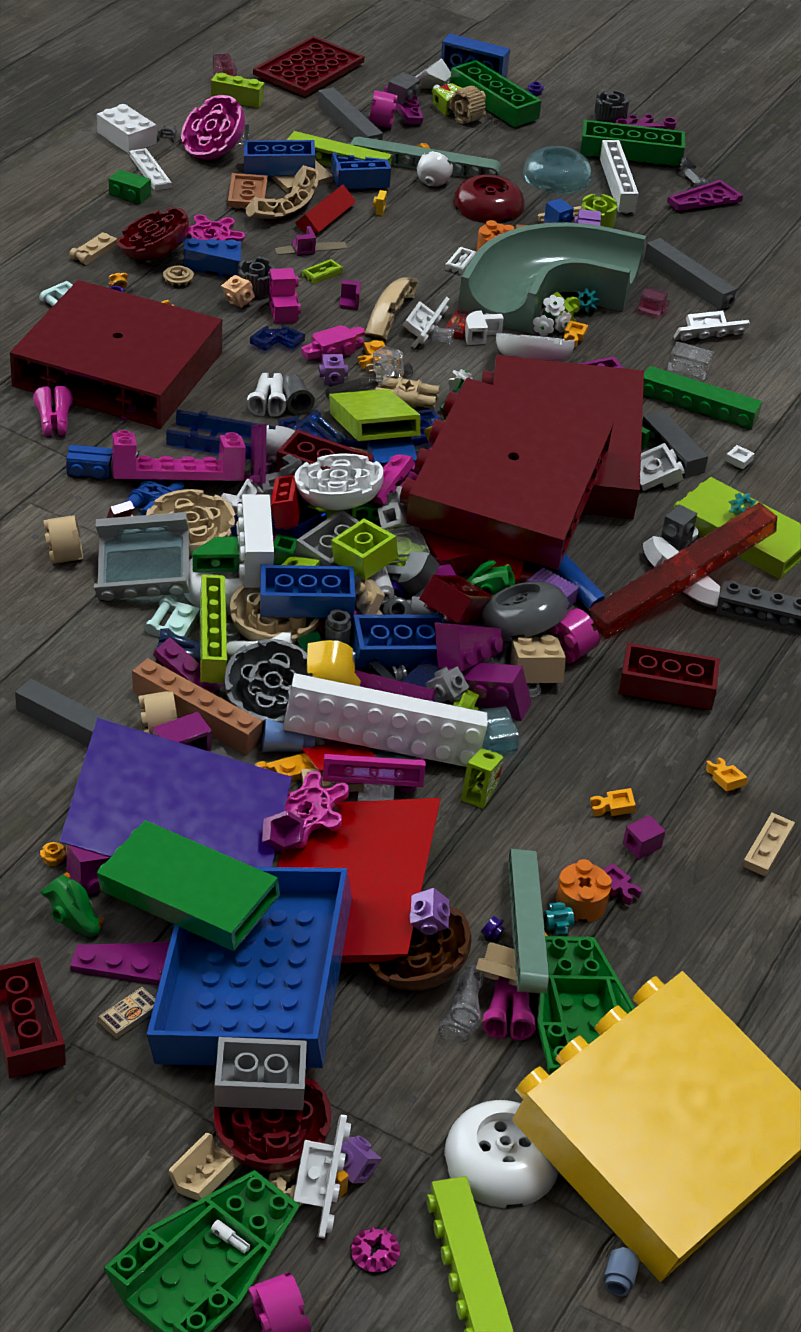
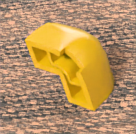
M332 640L308 643V674H312L315 678L360 687L361 680L355 674L353 648L343 642Z

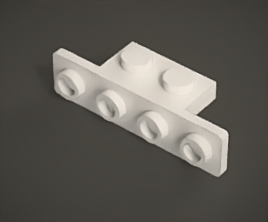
M448 297L444 299L435 312L419 301L403 323V326L409 332L417 336L412 345L414 349L419 343L423 345L435 328V325L448 309L446 305L449 301Z
M723 311L688 314L686 317L688 326L678 328L673 337L674 340L687 341L691 338L722 337L726 334L740 335L745 332L750 322L749 320L726 322Z
M342 1114L339 1116L334 1145L304 1140L293 1198L295 1202L322 1207L317 1238L325 1239L326 1233L331 1234L334 1215L329 1214L331 1202L337 1203L340 1184H336L335 1179L337 1171H343L346 1155L340 1153L342 1141L348 1142L351 1123H346L347 1115Z

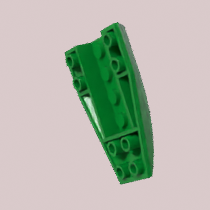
M545 936L549 976L547 993H539L538 1030L548 1070L551 1074L561 1067L556 1061V1057L570 1041L581 1035L590 1044L600 1036L595 1030V1026L611 1009L619 1005L627 1014L635 1009L594 937Z
M254 1170L148 1227L104 1267V1271L126 1308L155 1332H213L241 1305L249 1292L248 1288L254 1284L298 1212L300 1205ZM220 1220L235 1231L236 1235L249 1243V1251L243 1254L230 1243L227 1244L212 1233L210 1229L215 1221Z

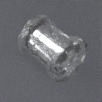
M435 325L432 342L439 341L452 345L455 329L439 328L438 325Z

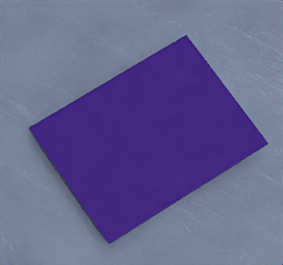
M97 718L59 842L111 857L116 849L130 837L133 830L146 820L252 867H272L276 849L262 842L264 818L284 812L292 777Z

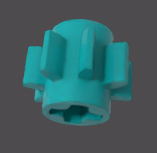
M586 288L585 292H578V299L580 300L579 310L585 308V311L589 313L590 309H597L596 302H600V300L595 298L597 294L595 291L590 293L589 289ZM589 297L591 300H589L587 304L584 303V301H586Z
M741 493L735 494L736 500L729 501L731 504L729 512L735 514V519H740L742 516L744 519H749V513L756 512L754 509L756 500L749 498V493L743 496Z
M561 902L549 904L550 910L543 911L545 929L552 930V934L555 935L568 934L567 928L574 926V915L571 907L565 908V903Z

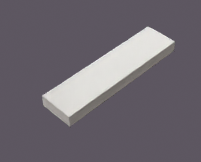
M146 148L130 151V158L144 177L151 179V186L154 191L172 188V182Z

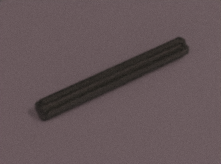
M407 363L326 388L325 395L329 399V394L357 392L376 386L379 383L380 376L395 379L413 374V366Z

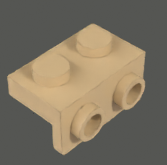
M371 577L366 580L360 578L355 584L356 608L363 615H383L379 608L385 595Z
M489 943L485 958L478 959L476 969L484 971L482 975L484 977L498 980L499 976L509 978V984L517 986L514 949Z
M205 1133L169 1169V1174L177 1193L198 1201L211 1194L240 1163L223 1148L216 1145L212 1134Z

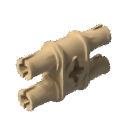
M380 376L378 387L375 390L390 389L413 409L416 407L435 409L440 386L425 384L420 380L403 379V377L395 379Z

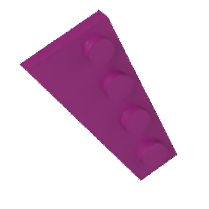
M388 86L384 87L383 92L387 93ZM417 95L405 104L396 102V110L407 124H422L423 115L421 108H419Z
M718 180L668 196L667 203L675 210L681 211L742 202L743 195L722 180Z
M170 942L77 945L70 964V971L159 985Z

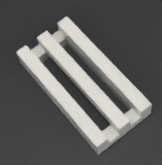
M460 247L445 264V270L449 271L452 268L454 273L459 270V274L462 275L476 251Z

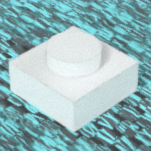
M736 445L726 454L725 461L744 469L753 460L755 453Z

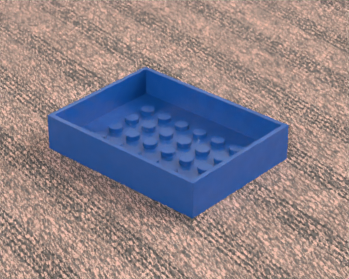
M255 867L278 877L280 897L235 951L174 924L147 1031V1038L155 1064L216 1066L219 1037L307 1041L306 1068H323L352 901L347 868Z

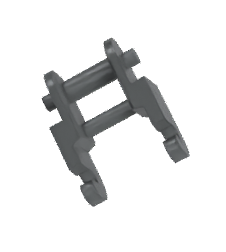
M165 125L162 128L159 127L157 140H160L164 134L171 135V142H174L177 132L175 126H173V129L165 128Z

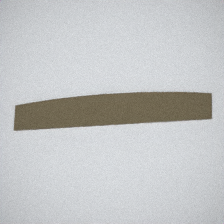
M345 242L316 243L315 251L348 247ZM293 245L275 248L277 254L296 253Z

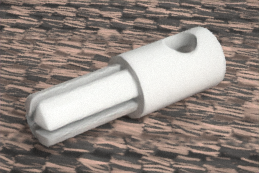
M220 1220L215 1221L210 1231L224 1242L230 1243L243 1254L249 1251L250 1244L236 1235L235 1231Z

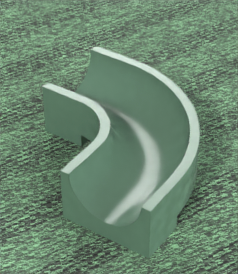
M568 222L535 224L502 233L485 243L472 257L461 277L458 310L470 313L482 310L483 314H502L504 318L503 327L531 333L535 326L533 320L540 316L542 303L545 298L550 297L557 291L558 293H582L588 288L590 293L592 291L597 293L595 298H598L600 302H596V306L623 312L640 275L646 236L604 226Z

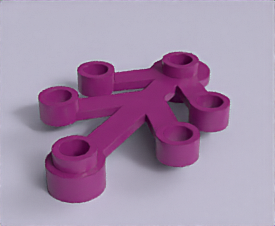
M645 114L640 121H638V116L629 115L627 119H617L615 123L674 130L677 120L672 117H666L663 123H653L654 116Z

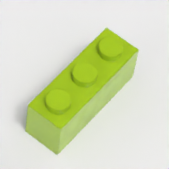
M216 73L211 80V97L228 95L233 97L240 105L259 108L264 101V82H260L257 79H245L241 76Z

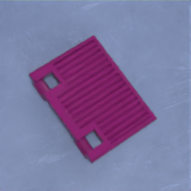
M266 424L251 426L250 475L244 476V483L248 478L251 483L266 484Z

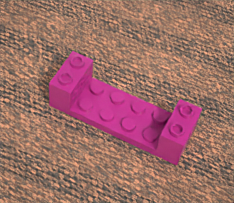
M127 430L112 433V470L114 479L244 481L246 447L242 436H238L237 433L229 432L225 435H220L219 460H216L214 457H204L203 460H199L190 456L182 457V459H173L171 456H162L160 459H152L150 456H139V458H136L137 445L134 433Z

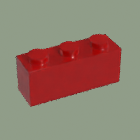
M295 475L275 478L270 503L275 528L291 529L298 525L302 497L296 487Z

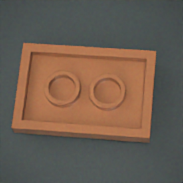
M232 173L228 207L235 209L246 208L254 197L265 199L268 176Z

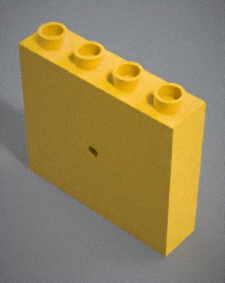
M683 971L666 984L657 976L647 981L632 998L638 1006L628 1014L619 1005L611 1009L595 1026V1030L600 1036L590 1044L581 1035L570 1041L556 1057V1061L561 1067L551 1075H548L541 1066L528 1074L515 1090L523 1101L512 1118L517 1127L626 1246L635 1252L640 1261L660 1283L801 1156V1090Z

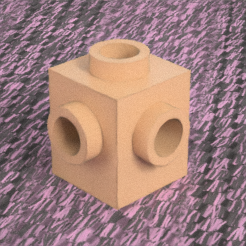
M234 275L221 285L226 300L240 308L248 304L255 297L251 282L237 275Z

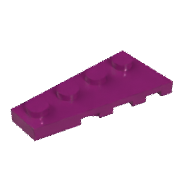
M355 670V674L361 680L360 687L434 702L435 689Z

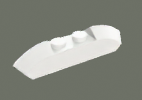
M653 536L643 543V550L647 559L664 577L695 602L710 608H717L720 586L662 537Z

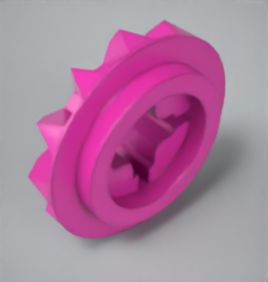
M372 1226L366 1231L361 1229L359 1235L353 1238L351 1254L356 1264L362 1269L369 1272H383L392 1268L398 1261L400 1244L397 1242L396 1235L388 1233L386 1227L380 1230ZM381 1242V1250L378 1249L371 1256V1246Z

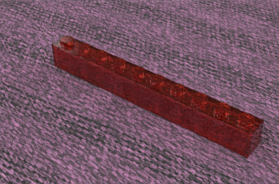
M760 502L747 508L740 515L731 518L727 523L719 528H715L703 538H699L692 545L680 550L676 555L664 560L652 570H648L644 575L629 582L617 592H613L606 599L595 603L589 609V616L594 622L591 626L598 630L606 639H609L777 531L778 516Z

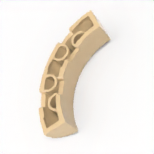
M303 165L294 176L293 187L289 194L278 200L254 197L245 208L247 216L259 219H277L298 211L311 199L318 185L319 170Z
M409 277L397 279L383 291L372 311L365 335L387 340L395 317L393 312L400 309L404 303V297L414 299L419 283L417 279Z

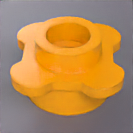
M115 273L110 275L109 287L120 286L125 289L127 287L126 278H128V274Z

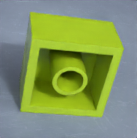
M362 519L331 540L334 562L340 566H354V574L365 580L398 559L396 536L366 519Z

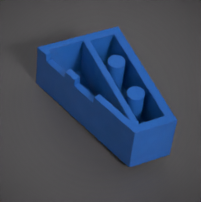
M185 239L184 267L202 273H207V271L217 272L220 277H224V274L238 276V264L241 262V241Z

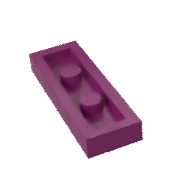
M170 637L153 653V656L169 670L213 694L220 690L223 685L222 683L200 682V663Z

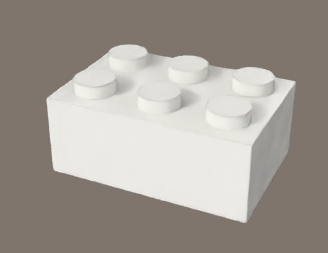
M120 104L117 107L105 109L103 112L97 113V133L128 154H130L131 150L143 149L157 144L156 124L126 104Z

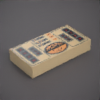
M141 987L98 1016L99 1023L118 1039L152 1015L156 999Z

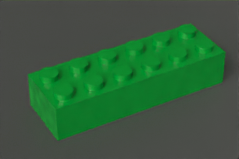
M474 60L451 68L450 83L461 88L475 86L478 90L483 91L486 95V100L484 101L485 109L510 124V126L519 127L540 118L542 100L481 62Z
M584 120L580 155L600 157L602 140H619L626 160L637 163L648 162L654 165L665 164L671 167L681 166L680 160L684 156L685 131Z

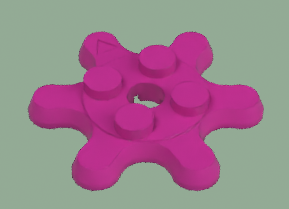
M202 214L194 216L195 225L189 226L186 238H197L200 240L241 241V243L245 238L243 232L230 230L235 223L233 218L225 217L220 221H210L207 216Z
M312 771L304 777V782L300 789L288 792L284 811H289L304 820L303 843L294 846L295 848L305 847L311 832L318 828H327L331 831L341 828L342 817L339 813L332 811L336 804L348 798L349 787L346 783H338L331 788H322V775L318 771ZM311 808L308 815L307 813H302L305 809Z

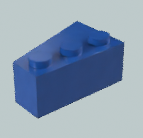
M332 153L331 172L337 188L341 185H344L347 190L383 189L390 187L391 167L388 159L365 157V160L354 159V155H349L346 158L338 157V153Z

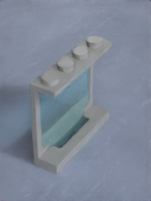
M186 512L96 519V529L99 535L98 584H94V589L98 600L109 601L118 598L133 599L143 596L157 597L159 595L189 593V522Z

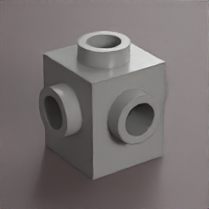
M458 666L450 670L447 667L440 669L434 673L436 677L425 683L427 688L436 690L434 701L438 703L447 700L453 703L462 698V692L469 688Z

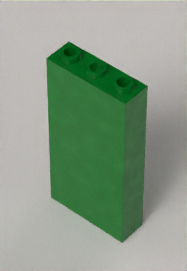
M146 820L133 830L130 837L116 849L115 853L106 863L100 866L97 872L101 891L232 951L236 950L280 897L278 877Z

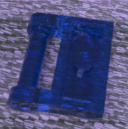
M317 409L293 428L294 431L300 430L341 445L348 438L344 433H339L329 424Z

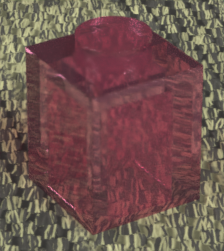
M647 286L641 294L638 311L660 317L663 311H667L670 301L667 300L668 292Z

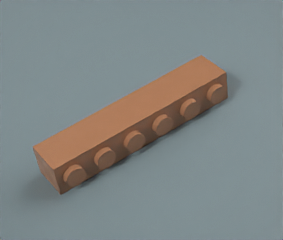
M149 658L132 670L134 693L140 696L173 691L177 717L181 718L199 712L212 730L213 737L243 754L248 755L262 742L263 721Z

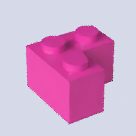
M293 268L270 269L269 305L274 323L297 322L298 314H301V305L298 303V294L295 292V287L299 286L298 276H295Z

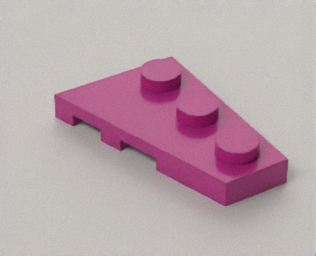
M398 454L390 459V462L383 467L384 479L382 487L378 494L369 502L385 505L388 493H393L396 490L395 484L397 481L403 480L414 466L415 462L412 456Z

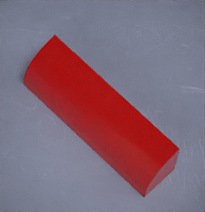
M341 185L298 219L295 224L305 233L307 226H311L314 234H316L356 201L346 187Z

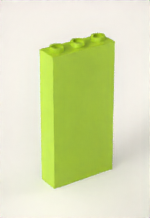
M390 389L329 394L330 414L357 441L421 435L420 414Z
M712 477L708 478L705 482H701L695 490L690 491L686 497L675 503L673 509L680 504L697 513L695 527L698 529V536L778 579L783 578L801 562V523L757 500L754 503L756 512L749 513V519H744L743 516L740 519H735V514L729 512L731 509L729 501L736 500L735 494L741 492Z

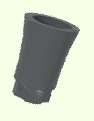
M287 375L283 379V391L286 396L288 410L295 415L308 413L315 404L313 394L308 390L299 375Z
M340 609L330 611L325 624L323 641H340L352 648L351 618L347 611Z

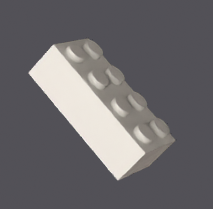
M242 494V504L238 503L237 508L238 517H241L237 521L238 548L240 549L239 578H244V588H260L261 565H273L274 559L270 495Z

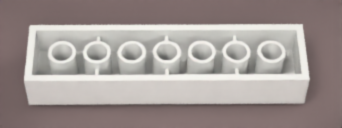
M294 673L283 730L467 767L469 760L482 748L487 729V713Z

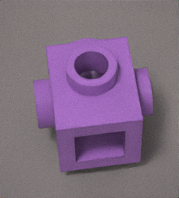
M343 354L322 355V365H319V377H323L324 385H344V377H348V365H344Z
M435 888L411 895L410 924L425 935H433L438 931L449 928L450 908L448 898Z
M358 1135L356 1137H349L348 1142L342 1141L340 1153L346 1154L343 1170L349 1174V1181L352 1183H366L382 1158L370 1149L371 1144L365 1138Z

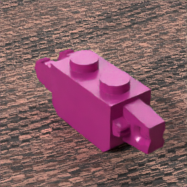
M340 325L316 332L312 336V343L301 348V354L307 360L318 359L322 363L323 354H343V356L355 353L356 348L364 345V339L360 338V336L365 335V330L362 327L348 329L346 326Z

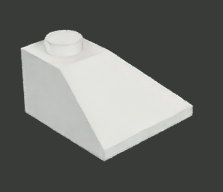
M441 58L415 77L421 79L420 89H432L435 85L444 86L449 83L448 79L451 77V71Z

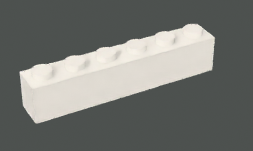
M602 140L600 161L612 196L617 201V211L624 214L636 212L638 191L620 141Z

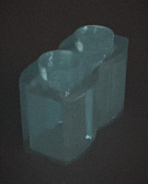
M507 707L478 710L487 713V729L482 748L498 754L518 751L519 735L516 726L512 723Z

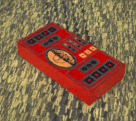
M456 309L444 328V334L462 339L465 335L466 318L470 312Z

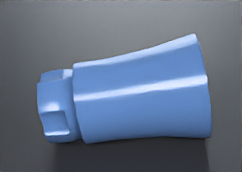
M265 718L262 735V753H302V748L315 746L316 736L283 730L284 723Z

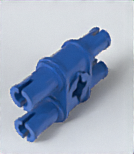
M165 479L146 480L140 484L139 488L132 490L129 498L124 502L131 500L134 510L141 508L140 516L146 515L147 510L154 505V501L157 498L173 491L184 490L185 486L180 480H175L168 487L164 486L166 484Z

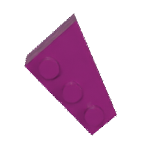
M435 623L438 668L447 667L450 670L458 666L459 670L463 671L503 651L501 629L475 625Z
M478 663L460 671L469 686L467 690L479 694L476 706L522 721L531 705L523 666Z
M66 844L67 872L70 874V879L81 884L88 895L99 892L100 885L97 872L100 866L106 863L110 857Z

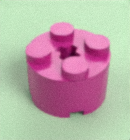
M374 90L369 121L375 126L392 129L398 95Z
M578 608L568 610L567 616L562 621L547 630L548 635L558 637L566 657L565 661L568 664L596 648L600 641L598 630L594 631L591 626L594 623L587 613Z
M290 1272L270 1278L248 1288L253 1302L251 1307L256 1321L261 1322L262 1332H311L308 1315L302 1317L304 1315V1302L293 1275H290Z

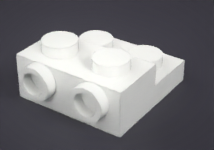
M665 443L641 453L640 486L643 491L660 483L666 488L683 480L684 468L681 462H676L677 457L674 450H669Z

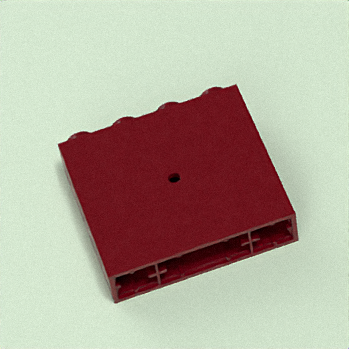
M77 280L10 351L12 387L33 393L41 387H49L52 398H54L55 387L65 386L72 392L73 404L120 418L123 416L127 420L161 429L221 355L223 319ZM131 403L136 405L134 412L126 411Z
M496 355L494 371L483 370L482 382L614 420L609 451L582 514L634 519L640 492L644 371Z
M466 378L459 393L450 391L447 395L443 408V416L447 417L445 422L436 419L433 423L429 436V444L433 445L431 450L421 448L418 453L414 467V473L419 474L417 479L407 477L403 483L399 502L408 505L407 524L478 546L492 548V550L559 570L609 451L614 420Z

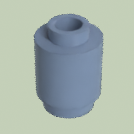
M622 1247L610 1253L603 1280L605 1282V1289L612 1295L626 1296L633 1289L640 1264V1259L633 1250Z

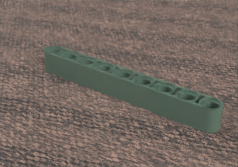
M354 137L350 142V145L373 149L389 154L388 152L392 153L391 165L417 169L421 156L424 153L426 155L433 151L443 154L448 158L447 162L450 165L452 163V176L471 178L477 175L499 176L501 171L500 162L494 159L364 137Z
M510 849L508 875L517 991L546 994L549 973L537 852L533 850Z

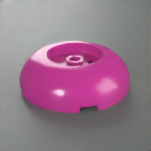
M217 95L206 99L205 104L200 108L195 107L183 125L181 140L185 149L192 156L202 160H213L226 155L238 144L245 128L244 111L240 104L228 95Z

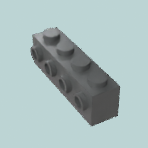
M724 580L716 614L801 634V598Z

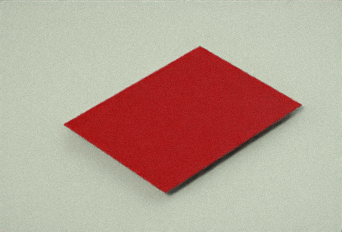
M441 798L339 802L333 807L332 811L341 815V828L336 831L318 828L311 832L305 847L300 849L291 847L281 851L277 867L347 868L352 901L341 963L385 962L408 955L414 928L410 924L409 917L411 912V895L417 894L422 890ZM311 808L305 809L302 813H307L308 815Z

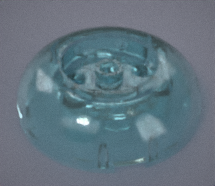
M546 146L535 150L528 156L524 163L523 176L531 185L539 189L542 186L550 188L549 192L572 193L587 187V184L592 180V168L587 158L574 149L564 146Z

